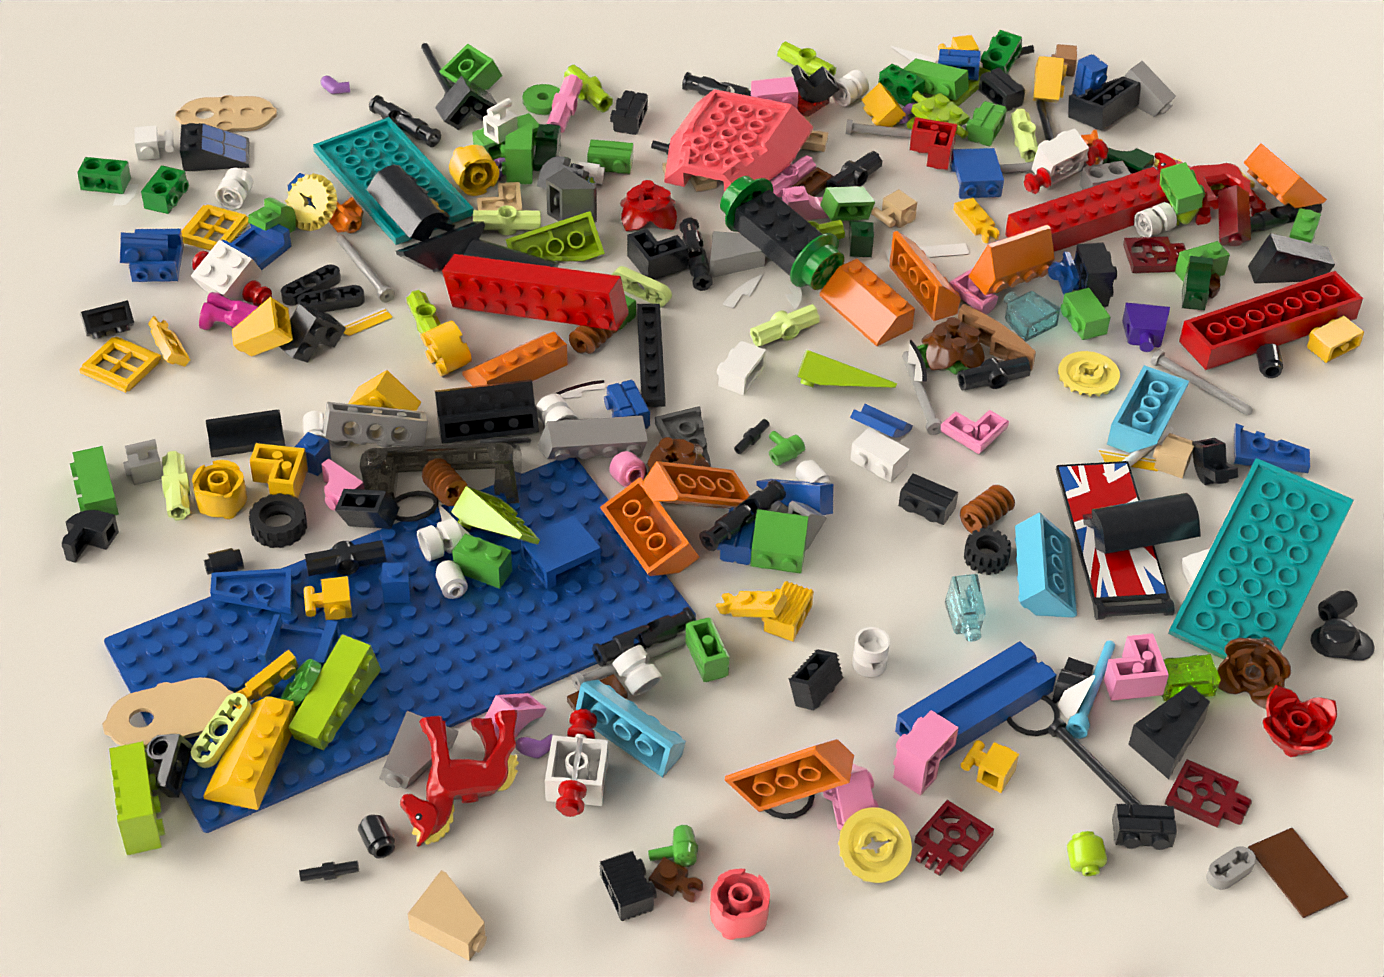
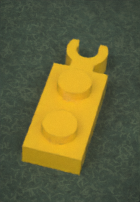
M974 198L954 203L953 210L974 235L981 234L982 241L986 244L989 243L990 236L996 241L999 240V230L994 228L995 222Z
M153 316L148 325L152 329L150 332L155 339V344L163 353V358L170 364L174 365L176 363L185 367L190 358L175 332L168 329L169 325L165 320H162L160 323Z
M739 591L737 596L724 593L721 597L725 603H717L716 607L720 614L731 612L733 617L777 618L787 601V597L784 592Z
M288 649L245 683L246 687L236 693L243 694L249 702L253 699L256 701L260 697H266L282 679L287 680L293 676L296 668L299 667L296 657ZM241 704L239 706L234 705L237 709L242 708Z

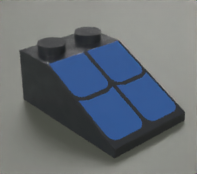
M204 123L181 124L180 155L183 170L187 172L249 168V138Z

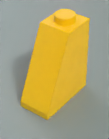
M272 297L267 299L232 329L233 345L238 351L245 352L252 357L292 341L288 308Z

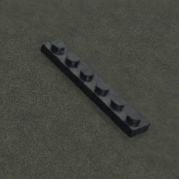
M637 304L641 395L647 407H665L660 304Z

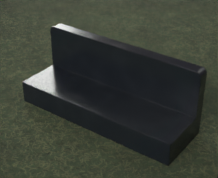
M279 409L213 418L205 421L211 458L253 452L256 443L285 446Z

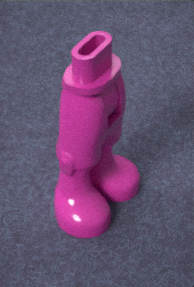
M210 292L207 297V303H203L200 312L199 328L210 330L216 321L224 322L235 328L256 310L258 306L239 300L228 299L220 293Z

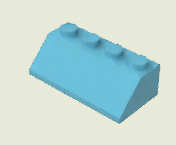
M1144 365L1111 424L1107 445L1131 453L1158 444L1189 385V381Z
M1039 512L1015 525L1016 561L1018 564L1017 580L1019 583L1018 599L1024 608L1029 609L1036 616L1073 618L1077 616L1071 539Z
M599 680L586 681L581 684L576 710L587 709L594 713L598 719L596 727L593 728L663 778L682 757L686 741L677 732L670 731L660 724L654 716H649L640 710L634 702L620 696L611 686L605 685Z

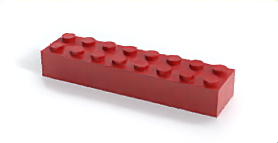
M1151 167L1008 214L1005 236L1009 238L1048 225L1051 228L1053 250L1056 252L1134 226V218L1137 212L1163 202L1169 204V200L1160 186V172L1155 167Z
M454 254L442 270L450 301L454 308L618 331L629 314L621 276L459 254Z
M1336 271L1185 320L1179 342L1205 370L1255 354L1257 349L1264 344L1279 346L1308 336L1314 328L1325 326L1332 319L1342 318L1343 315L1350 321L1355 320L1358 317L1363 297Z

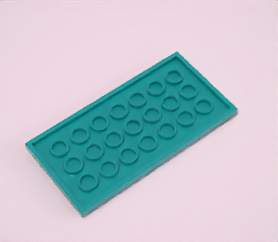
M389 117L313 144L315 154L395 245L411 240V238L408 237L366 190L374 176L387 166L399 165L407 174L413 176L417 180L416 183L427 190V195L439 203L438 207L450 215L449 219L453 223L473 216L474 208Z
M1256 458L1168 634L1222 659L1227 657L1224 651L1225 646L1230 640L1236 638L1261 639L1266 637L1271 639L1281 652L1354 499Z

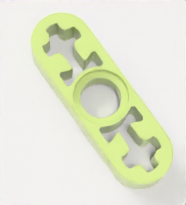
M620 266L611 274L621 276L625 292L652 304H660V307H662L672 298V292L665 284L627 267ZM638 283H640V284L644 287L645 290H643V289L638 285Z
M233 693L226 697L193 745L191 756L200 767L209 768L218 762L250 715L251 704L243 694ZM240 704L242 705V708H241V709H237V708H236L235 710L232 709V707H233L234 705H236V706H239ZM219 725H228V730L224 735H215V730ZM212 739L215 743H217V745H215L213 742L210 743L209 740ZM202 751H205V752L210 751V752H211L208 756H207V755H203V756L200 755Z

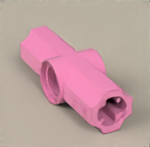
M570 74V76L565 77L560 92L556 93L553 98L552 112L547 124L560 126L561 133L565 131L570 116H574L576 112L577 98L583 86V82L578 76Z
M807 155L801 157L771 179L773 193L780 198L784 188H790L816 168L813 159Z

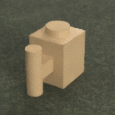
M898 189L883 198L882 211L875 207L872 209L871 214L890 228L894 225L901 228L915 220L917 202Z
M1169 433L1162 445L1157 444L1153 454V458L1156 459L1154 469L1183 478L1193 453V441Z

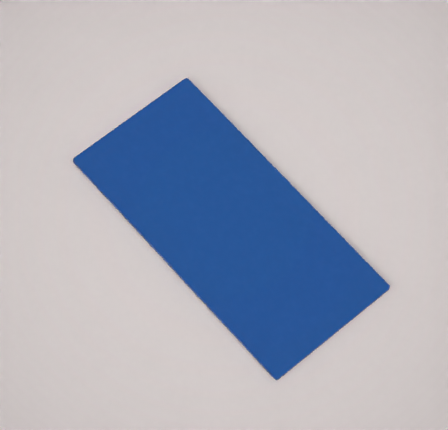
M574 457L561 461L555 460L479 490L505 501L518 513L516 517L523 519L524 525L530 528L533 533L571 516H575L580 523L586 525L591 537L600 542L602 547L600 565L595 566L591 560H588L557 574L556 586L548 590L521 557L520 540L475 527L471 529L463 527L471 536L479 537L484 541L511 550L512 572L500 589L464 576L468 584L467 591L458 598H446L436 579V569L443 561H453V553L449 554L445 551L443 557L429 562L425 558L417 538L418 530L430 525L436 528L437 523L442 521L438 506L433 514L424 519L412 522L400 521L393 524L392 529L382 528L351 541L354 545L383 540L386 562L383 563L409 562L411 579L410 603L384 604L381 583L382 563L361 566L351 575H340L337 571L308 576L306 560L304 559L283 567L291 568L292 570L291 614L212 600L210 596L108 636L104 639V644L130 694L154 688L160 683H175L192 678L214 679L222 683L228 690L236 693L246 687L245 683L263 670L257 653L259 645L261 643L264 644L266 626L272 622L274 614L281 615V621L286 625L324 630L327 622L324 607L316 608L315 616H306L304 588L312 586L315 593H322L321 579L348 576L352 617L334 619L332 621H338L340 636L343 634L371 645L381 671L338 729L334 739L328 743L324 750L296 740L293 735L291 736L258 810L204 799L203 795L220 759L212 767L203 768L190 755L181 791L201 830L204 833H209L389 755L407 711L422 717L442 716V721H445L446 726L451 728L488 712L496 695L529 694L598 664L592 651L593 644L605 643L612 640V637L641 625H647L649 622L665 615H675L682 612L685 607H689L691 610L692 608L666 574L649 576L601 510L600 506L609 500L578 459ZM441 505L458 522L459 519L451 512L454 506ZM635 638L634 645L640 644L639 641ZM293 675L287 680L282 679L267 696L281 699L286 685L289 682L292 683L295 676ZM260 697L256 701L253 699L250 701V704H253L265 697ZM304 699L299 703L298 706L295 707L296 713ZM140 712L148 726L153 721L154 716L149 712ZM222 724L215 730V735H224L228 730V725ZM200 735L185 739L194 745ZM212 739L209 740L210 743L213 742L215 745H217V743H215ZM202 751L200 755H201V756H203V755H207V756H208L211 752H210V751H207V752Z

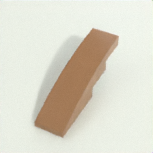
M963 304L959 308L958 319L960 322L977 328L980 331L979 340L981 344L990 347L989 354L1005 361L1027 357L1031 371L1033 370L1036 351L1021 337L1003 324L972 307Z

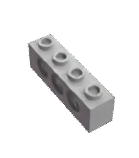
M327 402L323 432L325 439L337 443L344 440L353 441L358 445L374 443L381 447L395 445L402 446L408 450H414L416 448H424L428 419L425 412ZM349 422L356 423V425L352 428L345 427V425ZM372 425H381L377 430H370ZM398 427H404V428H405V429H404L402 432H400V433H395V432H394V430H395L396 428H398Z

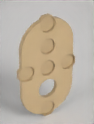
M224 95L222 97H204L191 100L184 104L180 110L176 111L175 117L180 124L204 123L229 132L254 131L265 127L273 118L277 117V109L268 100L261 97ZM202 111L214 113L212 117L207 119H200L196 116Z
M192 678L175 683H160L154 688L134 692L119 699L110 708L106 720L102 723L105 735L110 736L120 746L143 741L145 748H147L149 742L155 736L161 734H180L184 738L198 736L204 731L226 697L233 694V691L228 690L222 683L210 678ZM149 712L154 716L153 721L148 726L137 728L130 724L131 717L136 713Z

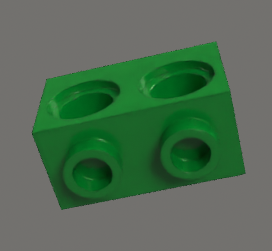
M999 30L996 37H992L988 50L984 51L981 56L982 68L989 71L1000 68L1008 74L1022 51V37Z
M890 64L879 72L878 83L880 82L888 89L900 105L905 107L909 103H918L912 98V95L917 91L923 95L924 79L894 64Z
M85 157L77 171L80 189L85 191L124 194L131 180L128 161Z
M161 165L141 190L144 209L169 214L173 207L178 204L183 194L188 191L189 182L186 178V172Z

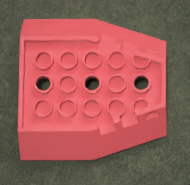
M714 89L694 105L670 139L664 182L684 187L692 175L724 181L725 192L731 183L742 176H750L754 180L766 178L770 181L791 165L813 131V126L792 104Z

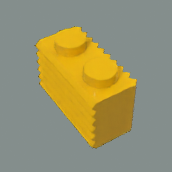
M880 82L861 99L865 104L863 109L870 117L873 116L871 120L876 126L893 127L900 119L906 116V113L889 90Z
M1343 315L1342 318L1332 319L1325 326L1314 328L1309 334L1307 348L1314 352V355L1317 354V357H1320L1321 360H1324V363H1327L1359 347L1364 331Z
M785 581L781 589L776 588L774 591L784 592L787 597V601L778 617H762L761 620L765 622L764 632L794 642L812 608L814 591Z

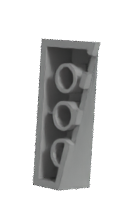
M642 416L547 421L538 443V449L547 459L560 461L574 457H580L581 459H588L593 456L613 457L625 451L638 455L643 453L648 440Z

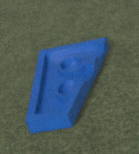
M1235 424L1234 464L1252 466L1255 459L1258 458L1286 471L1309 472L1310 449L1282 439L1274 441L1266 438L1265 433L1256 431L1254 434L1243 430V425Z
M291 568L211 573V599L291 614L292 570Z

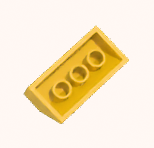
M267 696L251 704V713L224 751L203 795L204 799L254 810L259 809L292 736L288 727L296 714L294 701Z

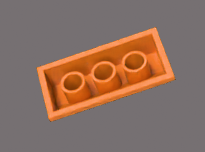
M1261 143L1243 162L1249 168L1247 173L1285 206L1290 203L1294 208L1324 203L1327 200Z
M1045 225L988 244L968 277L985 296L994 292L999 293L1009 287L1013 288L1023 282L1028 283L1037 277H1044L1048 274V268L1055 260L1051 228Z
M898 231L893 232L889 265L892 271L933 321L958 314L961 302L959 293L952 288L946 277L942 276L937 270L936 265L927 258L925 252L915 242Z
M857 258L839 266L820 291L819 296L876 347L913 328L915 308Z
M553 331L463 371L462 375L472 386L532 380L533 382L568 365L567 344Z
M656 461L642 483L649 498L655 502L730 509L731 507L735 508L750 496L735 471L730 469Z
M641 477L600 506L603 513L649 576L680 573L700 558L662 505L649 498L647 491L642 485L643 480Z
M838 739L726 775L725 781L758 812L850 783L854 754Z

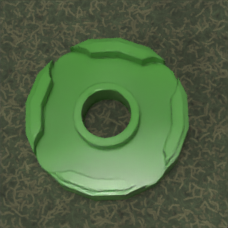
M550 84L533 85L523 92V105L526 106L529 112L534 114H550L553 98L556 93L560 92V89Z
M313 659L306 660L295 672L293 682H289L286 685L281 699L294 701L295 707L298 706L317 680L321 670V663Z

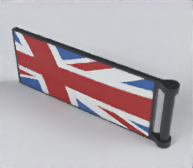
M1129 462L1057 465L1055 470L1091 596L1095 619L1104 620L1105 617L1160 613H1163L1165 616L1174 615V602L1170 598L1154 545L1105 554L1095 549L1094 529L1083 523V515L1092 513V509L1140 501ZM1160 599L1162 603L1106 607L1103 604Z

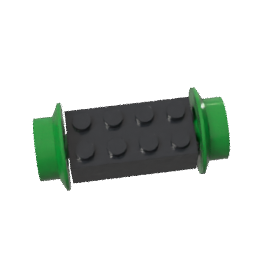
M742 176L731 183L724 192L720 201V209L726 214L725 224L727 228L733 232H739L758 247L762 253L790 276L792 284L796 287L809 285L814 290L823 289L838 267L844 265V255L838 250V238L832 233L822 234L776 196L773 193V185L768 179L759 178L754 180L750 176Z

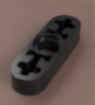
M331 264L325 265L284 285L281 288L282 302L286 305L294 306L298 304L297 298L303 293L330 289L336 286L341 281L339 267ZM310 283H315V284H316L315 286H312V287L306 286L307 284H310Z
M358 285L307 292L297 298L298 305L301 304L322 312L358 307L365 302L364 289ZM329 298H335V299H337V300L332 301V302L325 301V300H327V299H329Z

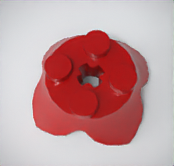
M644 180L640 185L628 191L626 197L620 202V206L623 207L621 221L625 231L639 230L650 221L658 228L674 230L677 222V212L674 207L675 200L671 198V192L662 186L654 184L651 180Z
M1275 685L1267 698V717L1262 722L1272 741L1289 757H1296L1299 754L1312 753L1315 750L1329 747L1333 742V736L1329 732L1337 719L1336 701L1315 697L1302 702L1292 690Z

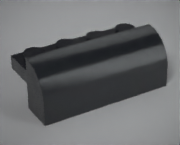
M390 165L380 170L366 189L411 239L423 241L429 239L435 228L450 231L456 226L449 219L450 215L438 207L439 203L427 195V190L420 187L416 183L417 180L407 174L399 165Z
M478 238L471 241L464 254L466 256L557 268L559 265L557 262Z
M532 380L435 390L438 428L442 444L539 432Z
M1188 493L1096 508L1091 510L1092 513L1083 515L1084 525L1094 529L1095 549L1105 554L1201 537L1198 510L1193 498Z

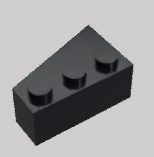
M1123 76L1103 83L1099 89H1086L1085 94L1076 96V94L1069 95L1068 117L1092 126L1097 130H1103L1139 105L1140 82Z
M1270 233L1249 263L1248 268L1254 284L1302 282L1330 273L1335 266V262L1328 247Z
M1188 685L1133 725L1128 745L1169 780L1176 765L1180 762L1187 747L1191 744L1202 726L1210 701L1191 685Z

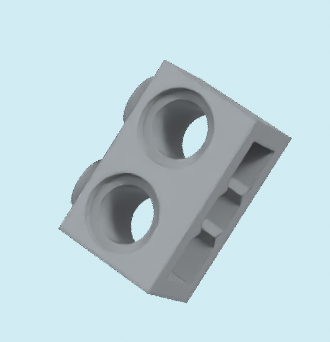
M1123 161L1083 167L1079 185L1084 190L1130 175L1131 173Z

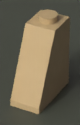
M442 870L408 912L409 928L411 931L469 961L476 952H480L486 943L487 936H485L484 921L447 873Z

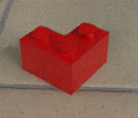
M915 117L909 150L928 153L927 167L948 170L952 149H954L957 124Z

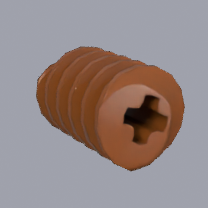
M578 326L569 334V342L578 353L586 352L591 354L617 331Z
M435 458L429 461L422 471V479L425 485L446 506H455L463 490L468 486L465 480L442 458Z
M992 485L961 508V522L971 534L974 530L979 532L980 528L987 529L989 525L994 524L995 521L1006 515L1008 511L1014 509L1015 499L1004 486Z

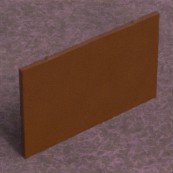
M1292 827L1248 846L1255 854L1258 862L1303 918L1348 898V895L1339 886V883L1335 881Z

